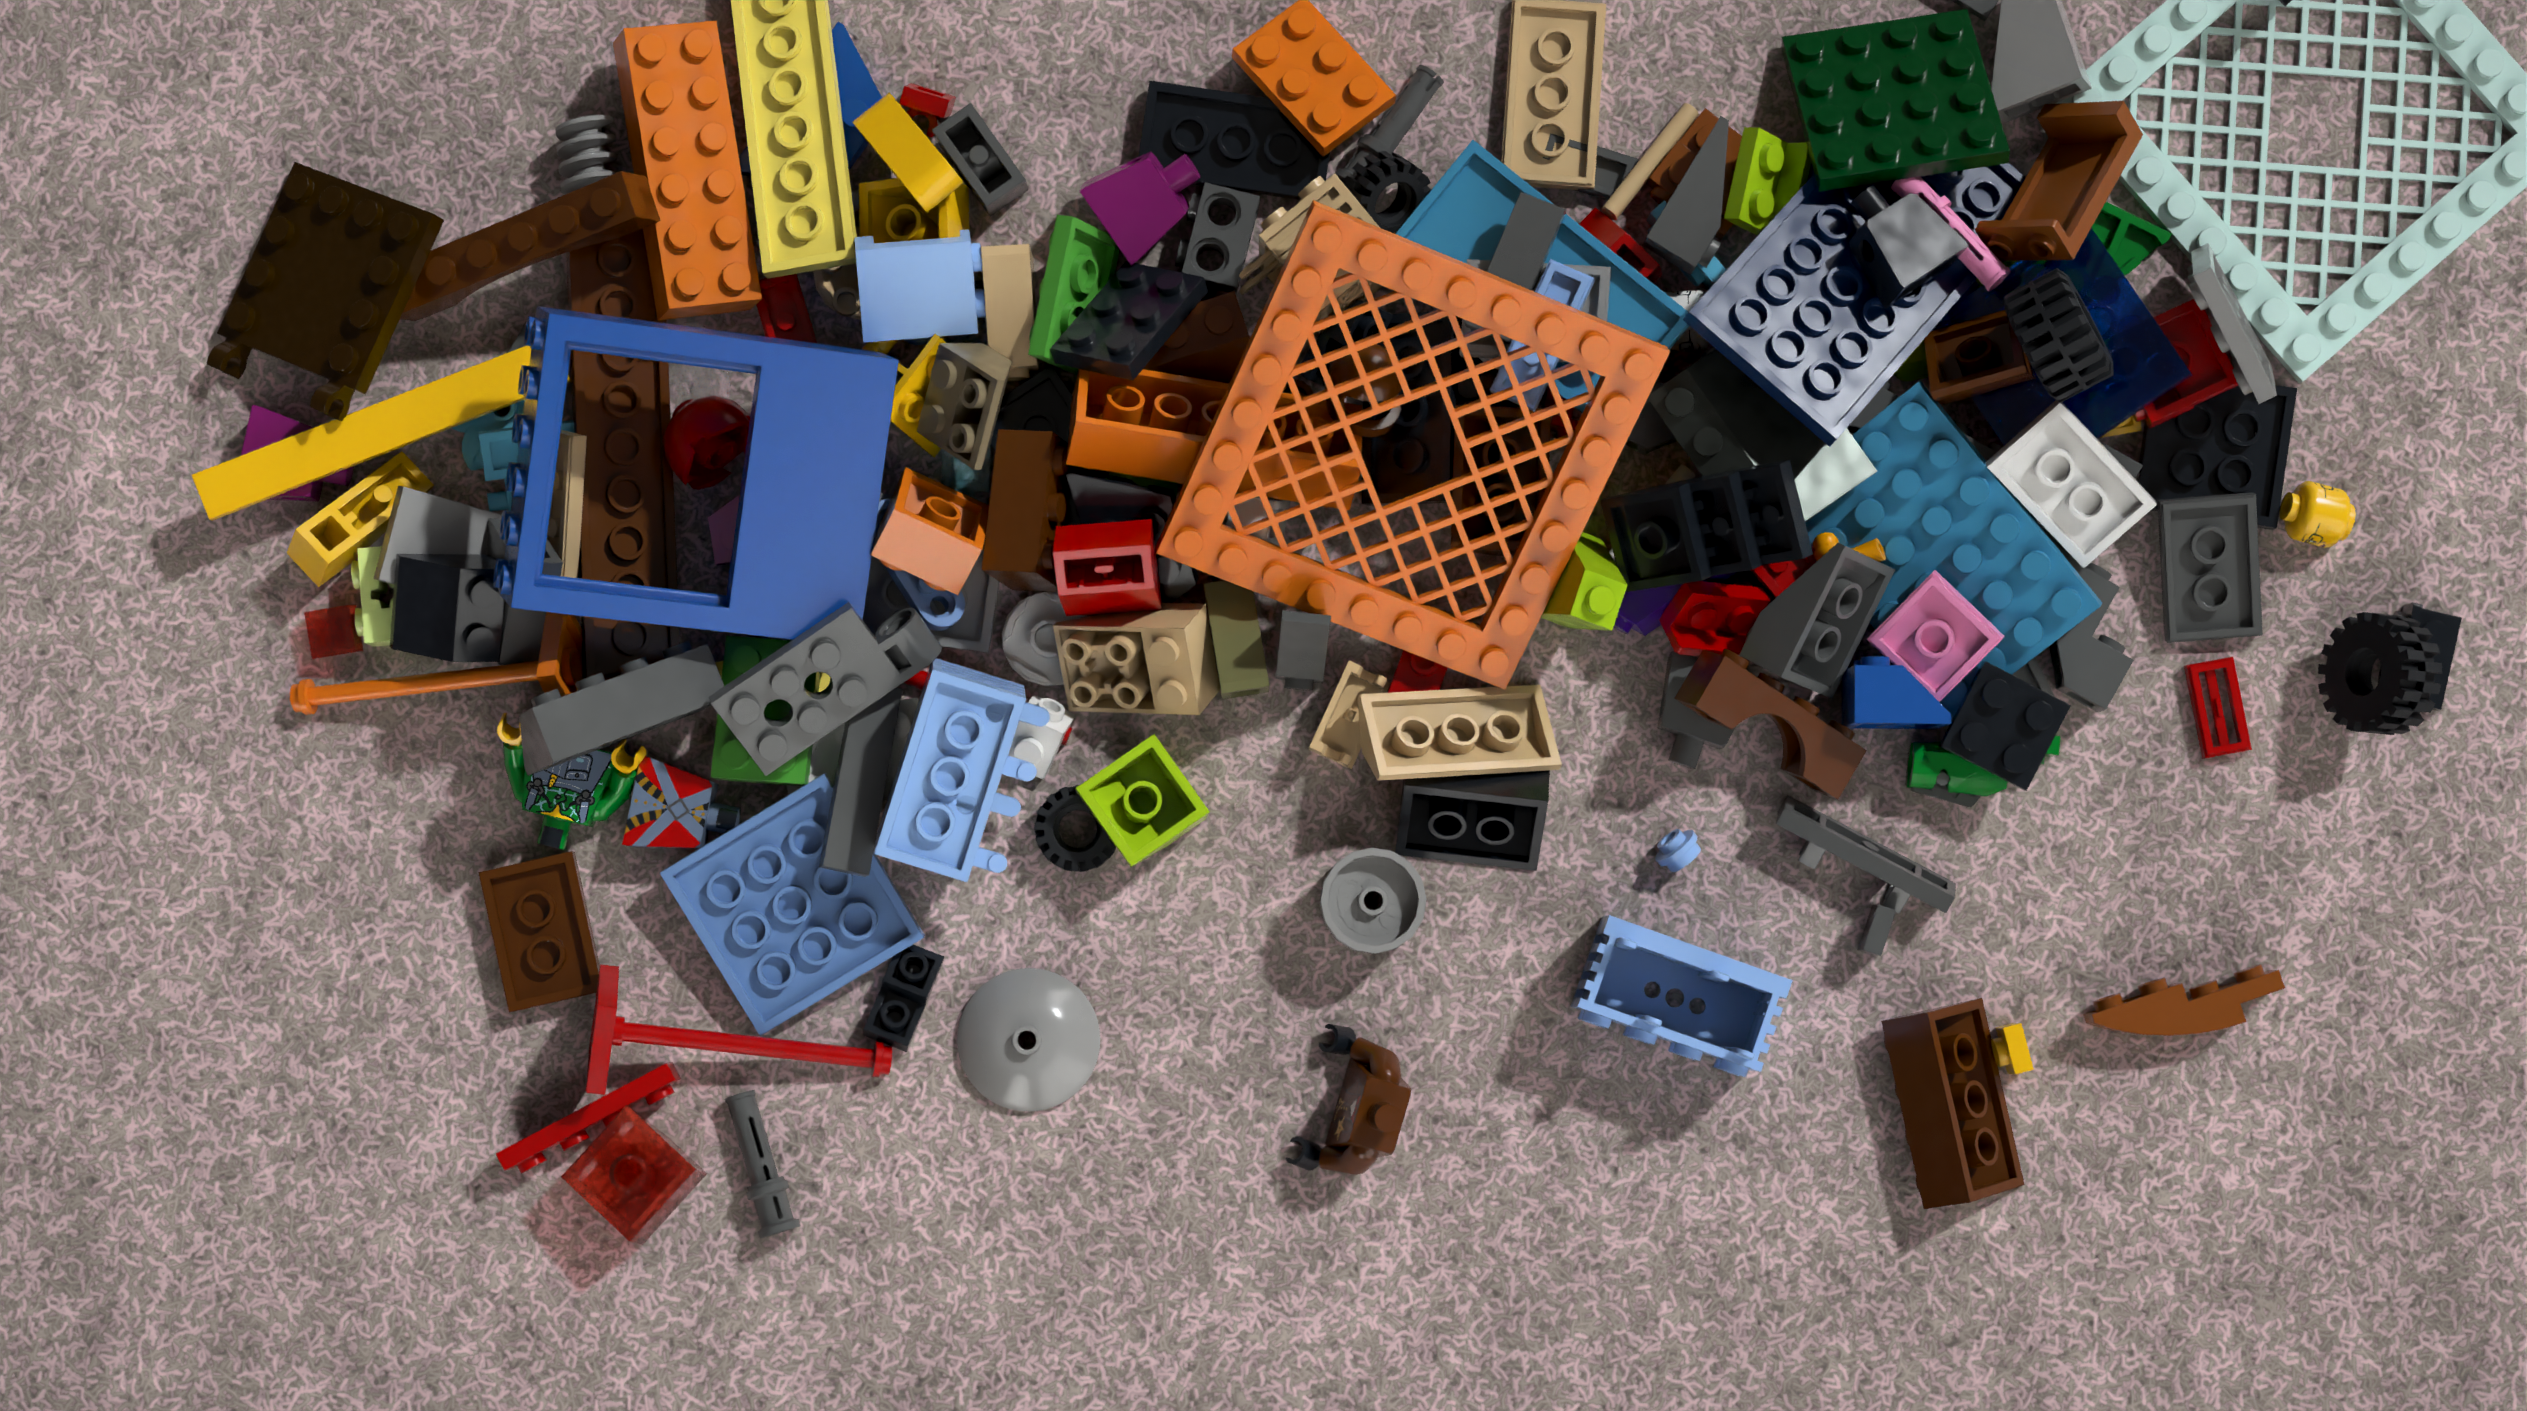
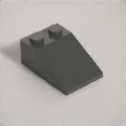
M1837 543L1759 613L1754 625L1746 635L1745 644L1739 656L1786 680L1833 698L1895 569Z

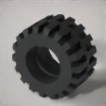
M2056 268L2004 295V308L2010 324L2034 371L2051 397L2061 403L2114 376L2113 361L2105 342L2077 289L2063 271Z

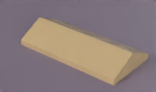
M1541 685L1507 686L1506 690L1499 687L1372 693L1360 694L1358 697L1362 754L1377 781L1560 770L1562 766Z

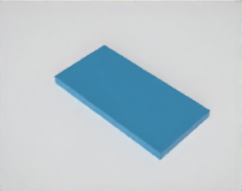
M1472 140L1396 232V235L1464 263H1467V259L1491 261L1520 192L1548 203H1553L1476 141ZM1565 214L1545 263L1548 264L1549 260L1552 259L1566 265L1611 267L1608 322L1665 345L1670 350L1689 327L1683 321L1688 311ZM1557 362L1555 369L1570 363ZM1580 370L1555 380L1559 394L1565 400L1588 392ZM1588 370L1595 388L1601 375ZM1588 402L1575 408L1583 413Z

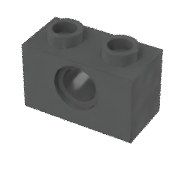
M971 103L932 129L937 144L990 217L1028 191L1026 179Z

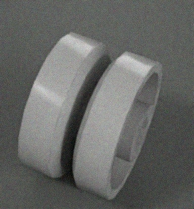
M1372 847L1351 852L1333 866L1323 882L1319 904L1324 924L1338 942L1353 951L1376 954L1394 950L1413 937L1423 921L1427 898L1422 878L1408 860L1393 851ZM1373 891L1378 893L1377 896L1381 895L1382 905L1377 910H1370L1365 906L1364 897L1367 893Z

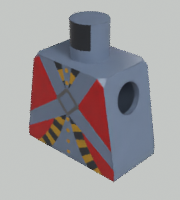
M645 756L638 766L622 845L635 848L699 849L706 845L709 831L726 833L739 825L741 808L715 803L719 784Z

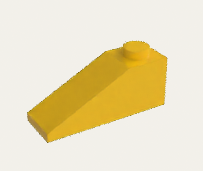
M401 451L296 528L287 554L320 587L358 558L357 548L370 547L386 532L398 486L428 493L434 484Z

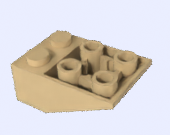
M1162 603V609L1098 614L1056 622L1053 625L1069 711L1200 715L1220 691L1206 604Z

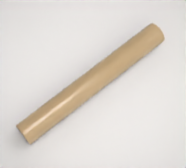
M1684 103L1601 208L1604 215L1611 220L1618 219L1647 182L1651 174L1698 117L1699 113L1692 105Z

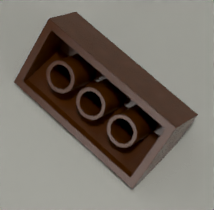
M1979 998L1881 1021L1884 1031V1044L1889 1053L1895 1080V1093L1901 1106L1905 1124V1137L1910 1146L1916 1173V1186L1921 1195L1923 1208L1929 1209L1970 1203L2025 1185L1999 1069L1992 1050V1039L1983 999Z

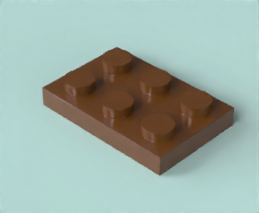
M565 852L478 872L509 1013L595 994L600 964L575 852Z

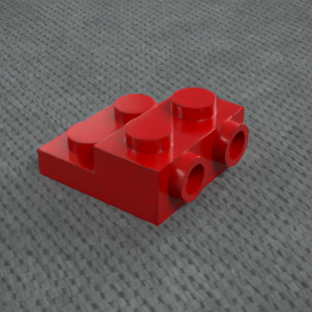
M2195 299L2110 337L2108 345L2111 349L2109 353L2113 361L2114 378L2116 380L2121 377L2125 378L2132 392L2125 396L2127 406L2135 421L2139 422L2145 419L2149 429L2193 409L2195 405L2238 386L2232 371L2234 368L2226 352L2223 353L2212 334L2210 319L2205 309L2200 310Z

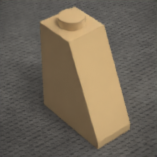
M1030 245L981 246L988 346L1012 361L1007 381L1028 380L1029 372H1039V359L1028 355L1030 330L1036 318L1034 259Z

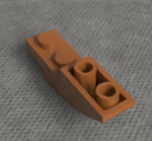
M2261 964L2235 972L2236 982L2221 987L2218 986L2217 980L2189 988L2190 998H2187L2182 983L2168 985L2165 977L2137 986L2140 995L2122 1000L2121 994L2117 993L2093 1001L2095 1010L2083 1015L2087 1024L2124 1033L2164 1036L2198 1034L2221 1030L2247 1022L2240 1005L2241 1003L2282 990L2285 986L2279 970H2267L2264 972Z

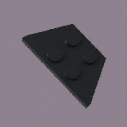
M1077 467L1069 469L1066 476L1081 524L1152 519L1156 546L1176 502L1172 489L1155 485L1140 486L1132 480L1113 476L1112 480L1084 474L1085 469ZM1156 554L1161 602L1173 603L1196 585L1199 578L1197 570Z

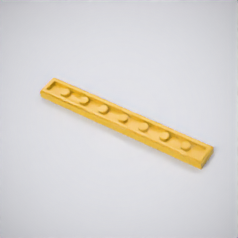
M530 346L518 348L346 415L343 421L337 419L192 474L209 520H216L525 400L524 395L518 394V382L521 366H529ZM568 374L567 383L571 382V379H570V377H569V374Z

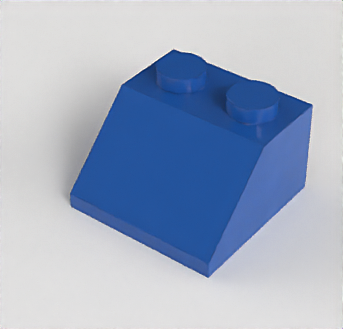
M1861 657V660L1854 661V666L1846 669L1842 677V725L1849 729H1938L1951 724V713L1903 665H1890V657Z

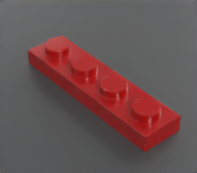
M673 1062L665 1063L496 1153V1156L504 1171L518 1167L522 1174L547 1161L543 1152L560 1144L563 1151H566L590 1138L586 1129L603 1121L607 1129L632 1116L628 1107L644 1098L650 1106L675 1093L671 1084L680 1080L681 1077Z

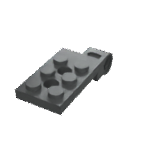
M848 602L709 696V699L717 713L764 775L767 776L926 668L939 656L942 646L914 608L902 609L887 618L879 626L874 636L851 603ZM815 672L826 673L831 679L825 690L814 693L804 688L805 680L809 675ZM776 699L787 701L791 708L784 718L773 720L764 715L765 707L769 702Z

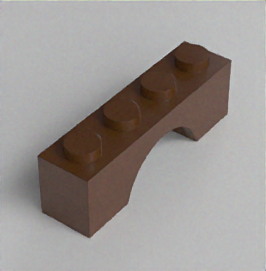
M1703 649L1674 699L1707 721L1731 730L1749 717L1767 714L1777 725L1783 742L1781 769L1812 790L1838 800L1867 751L1852 741L1855 733L1834 720H1830L1827 724L1819 719L1817 715L1820 709L1798 696H1795L1792 701L1783 695L1782 691L1785 686L1774 678L1761 672L1756 677L1747 671L1746 668L1749 662L1728 649H1724L1721 654Z

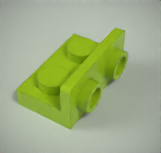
M1744 127L1724 219L1758 236L1808 181L1811 159L1806 142L1787 143L1759 127Z

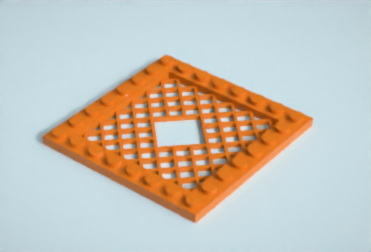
M1312 200L1155 546L1156 554L1307 613L1331 615L1330 622L1506 690L1670 351L1667 346ZM1339 268L1350 272L1335 278ZM1359 279L1367 302L1341 311L1333 289ZM1367 280L1394 291L1374 299ZM1328 295L1335 314L1315 322ZM1404 297L1412 320L1386 330L1378 307ZM1411 298L1438 309L1418 317ZM1371 310L1379 333L1354 342L1345 320ZM1448 316L1456 338L1430 348L1422 326ZM1456 316L1477 324L1482 328L1463 335ZM1339 323L1347 345L1321 355L1313 333ZM1416 328L1424 351L1398 360L1390 338ZM1492 334L1500 356L1474 365L1467 344ZM1500 334L1526 346L1507 353ZM1308 339L1315 358L1295 365ZM1383 341L1392 363L1366 373L1357 351ZM1460 347L1468 369L1442 378L1434 357ZM1536 352L1544 374L1518 383L1511 362ZM1544 352L1570 364L1551 371ZM1351 354L1359 376L1334 386L1325 364ZM1428 359L1436 381L1410 391L1402 369ZM1504 365L1512 386L1486 396L1478 375ZM1319 367L1327 389L1301 398L1293 377ZM1580 370L1588 392L1562 401L1555 380ZM1588 370L1601 375L1595 388ZM1395 372L1404 394L1378 404L1370 382ZM1472 377L1480 399L1454 409L1446 387ZM1286 383H1288L1295 401L1275 409ZM1548 383L1556 404L1530 414L1522 392ZM1363 385L1371 407L1346 416L1338 394ZM1440 390L1471 472L1382 506L1350 425ZM1516 395L1524 417L1498 426L1490 405ZM1331 397L1339 419L1314 429L1305 407ZM1588 402L1573 431L1566 410ZM1484 408L1491 430L1466 439L1458 418ZM1299 410L1307 432L1282 441L1273 420ZM1559 413L1567 434L1542 444L1534 423ZM1268 425L1275 444L1256 451ZM1527 426L1535 447L1509 456L1502 435ZM1343 428L1351 450L1326 459L1318 437ZM1495 438L1503 460L1477 469L1470 448ZM1311 441L1319 462L1294 472L1286 450ZM1567 445L1553 473L1545 453ZM1279 453L1287 475L1262 484L1254 463ZM1539 456L1547 477L1521 487L1513 466ZM1355 458L1363 480L1338 489L1330 468ZM1507 468L1515 489L1489 499L1481 478ZM1248 469L1255 487L1236 494ZM1323 471L1331 492L1306 502L1298 480ZM1475 481L1483 502L1457 512L1450 490ZM1291 483L1299 505L1274 514L1266 493ZM1546 488L1532 516L1525 496ZM1368 489L1375 510L1350 519L1342 498ZM1443 493L1451 514L1425 524L1418 503ZM1259 496L1268 517L1242 526L1234 505ZM1519 499L1526 519L1501 529L1493 508ZM1335 501L1343 522L1318 532L1310 510ZM1411 506L1419 527L1394 536L1386 515ZM1487 511L1494 532L1469 541L1461 520ZM1227 512H1229L1235 528L1222 524ZM1304 514L1311 535L1287 544L1278 523ZM1379 518L1387 539L1362 549L1354 528ZM1455 523L1463 544L1437 554L1429 533ZM1272 526L1279 546L1250 534ZM1526 530L1512 558L1505 538ZM1348 531L1355 552L1330 561L1322 540ZM1423 536L1431 556L1406 566L1398 545ZM1498 541L1506 561L1481 571L1473 550ZM1316 543L1323 563L1294 551ZM1391 548L1399 569L1374 578L1366 558ZM1466 553L1474 574L1449 583L1441 563ZM1360 561L1367 580L1341 571L1339 568ZM1435 565L1443 586L1417 595L1410 575ZM1506 572L1492 600L1484 580ZM1403 578L1410 597L1382 586ZM1478 583L1486 603L1460 612L1453 592ZM1446 595L1454 615L1425 603ZM1485 614L1480 625L1468 621L1472 618Z

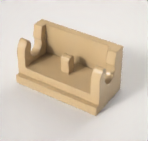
M1349 660L1308 750L1352 769L1362 748L1358 697L1360 694L1387 693L1391 684L1387 681V678L1380 674L1376 675L1366 671L1361 665Z

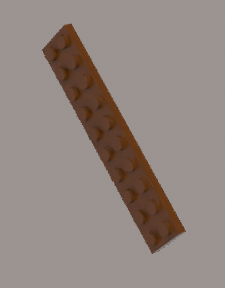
M643 228L617 239L566 253L569 311L667 323V320L657 319ZM571 350L574 433L587 436L579 578L678 590L673 470L665 458L663 437L671 420L668 362ZM581 616L583 679L599 673L603 674L605 681L621 675L620 666L646 657L649 665L664 660L662 651L680 644L679 627Z

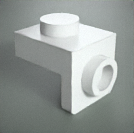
M1033 695L1028 703L1047 709L1050 715L1049 722L1045 726H1035L1019 721L1008 755L1033 763L1037 770L1036 777L1044 780L1066 732L1073 723L1075 715L1065 710L1062 704L1053 699Z

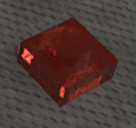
M356 604L304 612L312 659L363 651L361 636L357 635L355 627Z

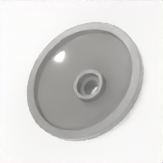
M1023 968L1011 970L990 979L974 993L967 1003L959 1022L957 1045L962 1067L968 1079L982 1095L1002 1107L1030 1112L1055 1107L1070 1099L1085 1085L1096 1066L1101 1038L1096 1013L1085 994L1075 984L1051 971ZM1023 1031H1031L1035 1034L1036 1044L1032 1049H1023L1019 1045L1018 1038Z

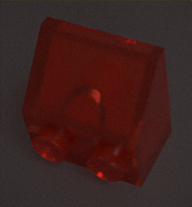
M626 1105L561 1178L629 1242L643 1245L708 1173L671 1139L634 1109Z

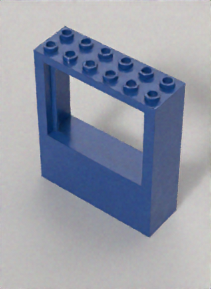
M537 306L536 316H528L525 327L524 344L531 348L529 366L522 365L519 374L518 394L524 395L525 402L523 414H515L513 421L512 443H518L517 463L509 462L506 475V491L512 493L511 511L503 510L500 539L505 540L504 559L497 558L493 578V586L499 588L500 596L511 608L791 640L848 602L851 603L863 620L872 557L870 554L873 549L898 359L877 351ZM571 350L756 374L726 595L542 574Z

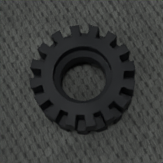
M1379 151L1378 158L1373 154L1364 157L1367 163L1365 167L1357 162L1352 167L1357 172V175L1354 179L1347 175L1343 183L1350 187L1349 191L1380 228L1396 234L1432 190L1427 186L1431 182L1428 176L1422 173L1421 169L1399 154L1393 152L1391 155L1387 151ZM1397 183L1398 190L1392 204L1384 211L1376 213L1375 206L1380 193L1387 186Z
M1079 785L1061 788L1058 792L1048 796L1037 812L1038 815L1034 825L1035 839L1043 855L1054 865L1071 872H1085L1098 868L1111 858L1116 849L1112 840L1075 790ZM1075 810L1089 813L1097 825V832L1093 841L1087 846L1080 848L1067 845L1062 840L1059 832L1060 822L1063 817Z

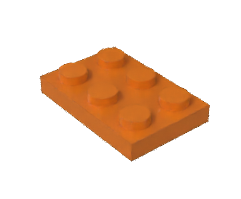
M1298 0L1232 49L1233 60L1323 157L1395 104L1396 94L1309 0Z

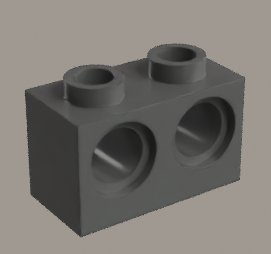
M1205 182L1202 195L1195 193L1192 195L1186 221L1193 222L1194 226L1190 241L1186 239H1181L1175 266L1183 268L1182 273L1204 277L1206 287L1228 293L1235 291L1237 295L1241 280L1239 274L1244 268L1260 205V196ZM1221 204L1227 205L1234 210L1236 216L1228 225H1216L1208 216L1213 207ZM1215 250L1223 256L1224 262L1215 271H1205L1197 264L1198 256L1203 251Z

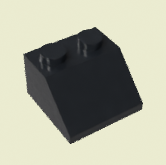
M397 554L390 648L450 662H500L505 600L500 596L499 588L493 586L496 559L487 554Z

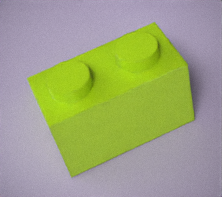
M1155 734L1075 789L1130 867L1135 866L1173 843L1203 822L1210 812Z

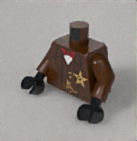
M1327 1024L1325 1028L1331 1029L1334 1032L1335 1040L1333 1045L1319 1042L1320 1049L1328 1053L1350 1054L1351 1058L1325 1146L1321 1148L1319 1144L1302 1137H1293L1290 1142L1302 1146V1152L1296 1159L1286 1157V1161L1308 1171L1314 1170L1320 1165V1168L1354 1175L1363 1174L1375 1163L1378 1157L1393 1154L1411 1096V1088L1401 1078L1400 1062L1394 1052L1362 1037L1356 1039L1355 1032L1350 1027Z

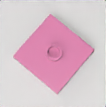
M1934 570L1867 640L1884 657H1890V662L1893 665H1903L1940 702L2004 638V635L1945 578Z

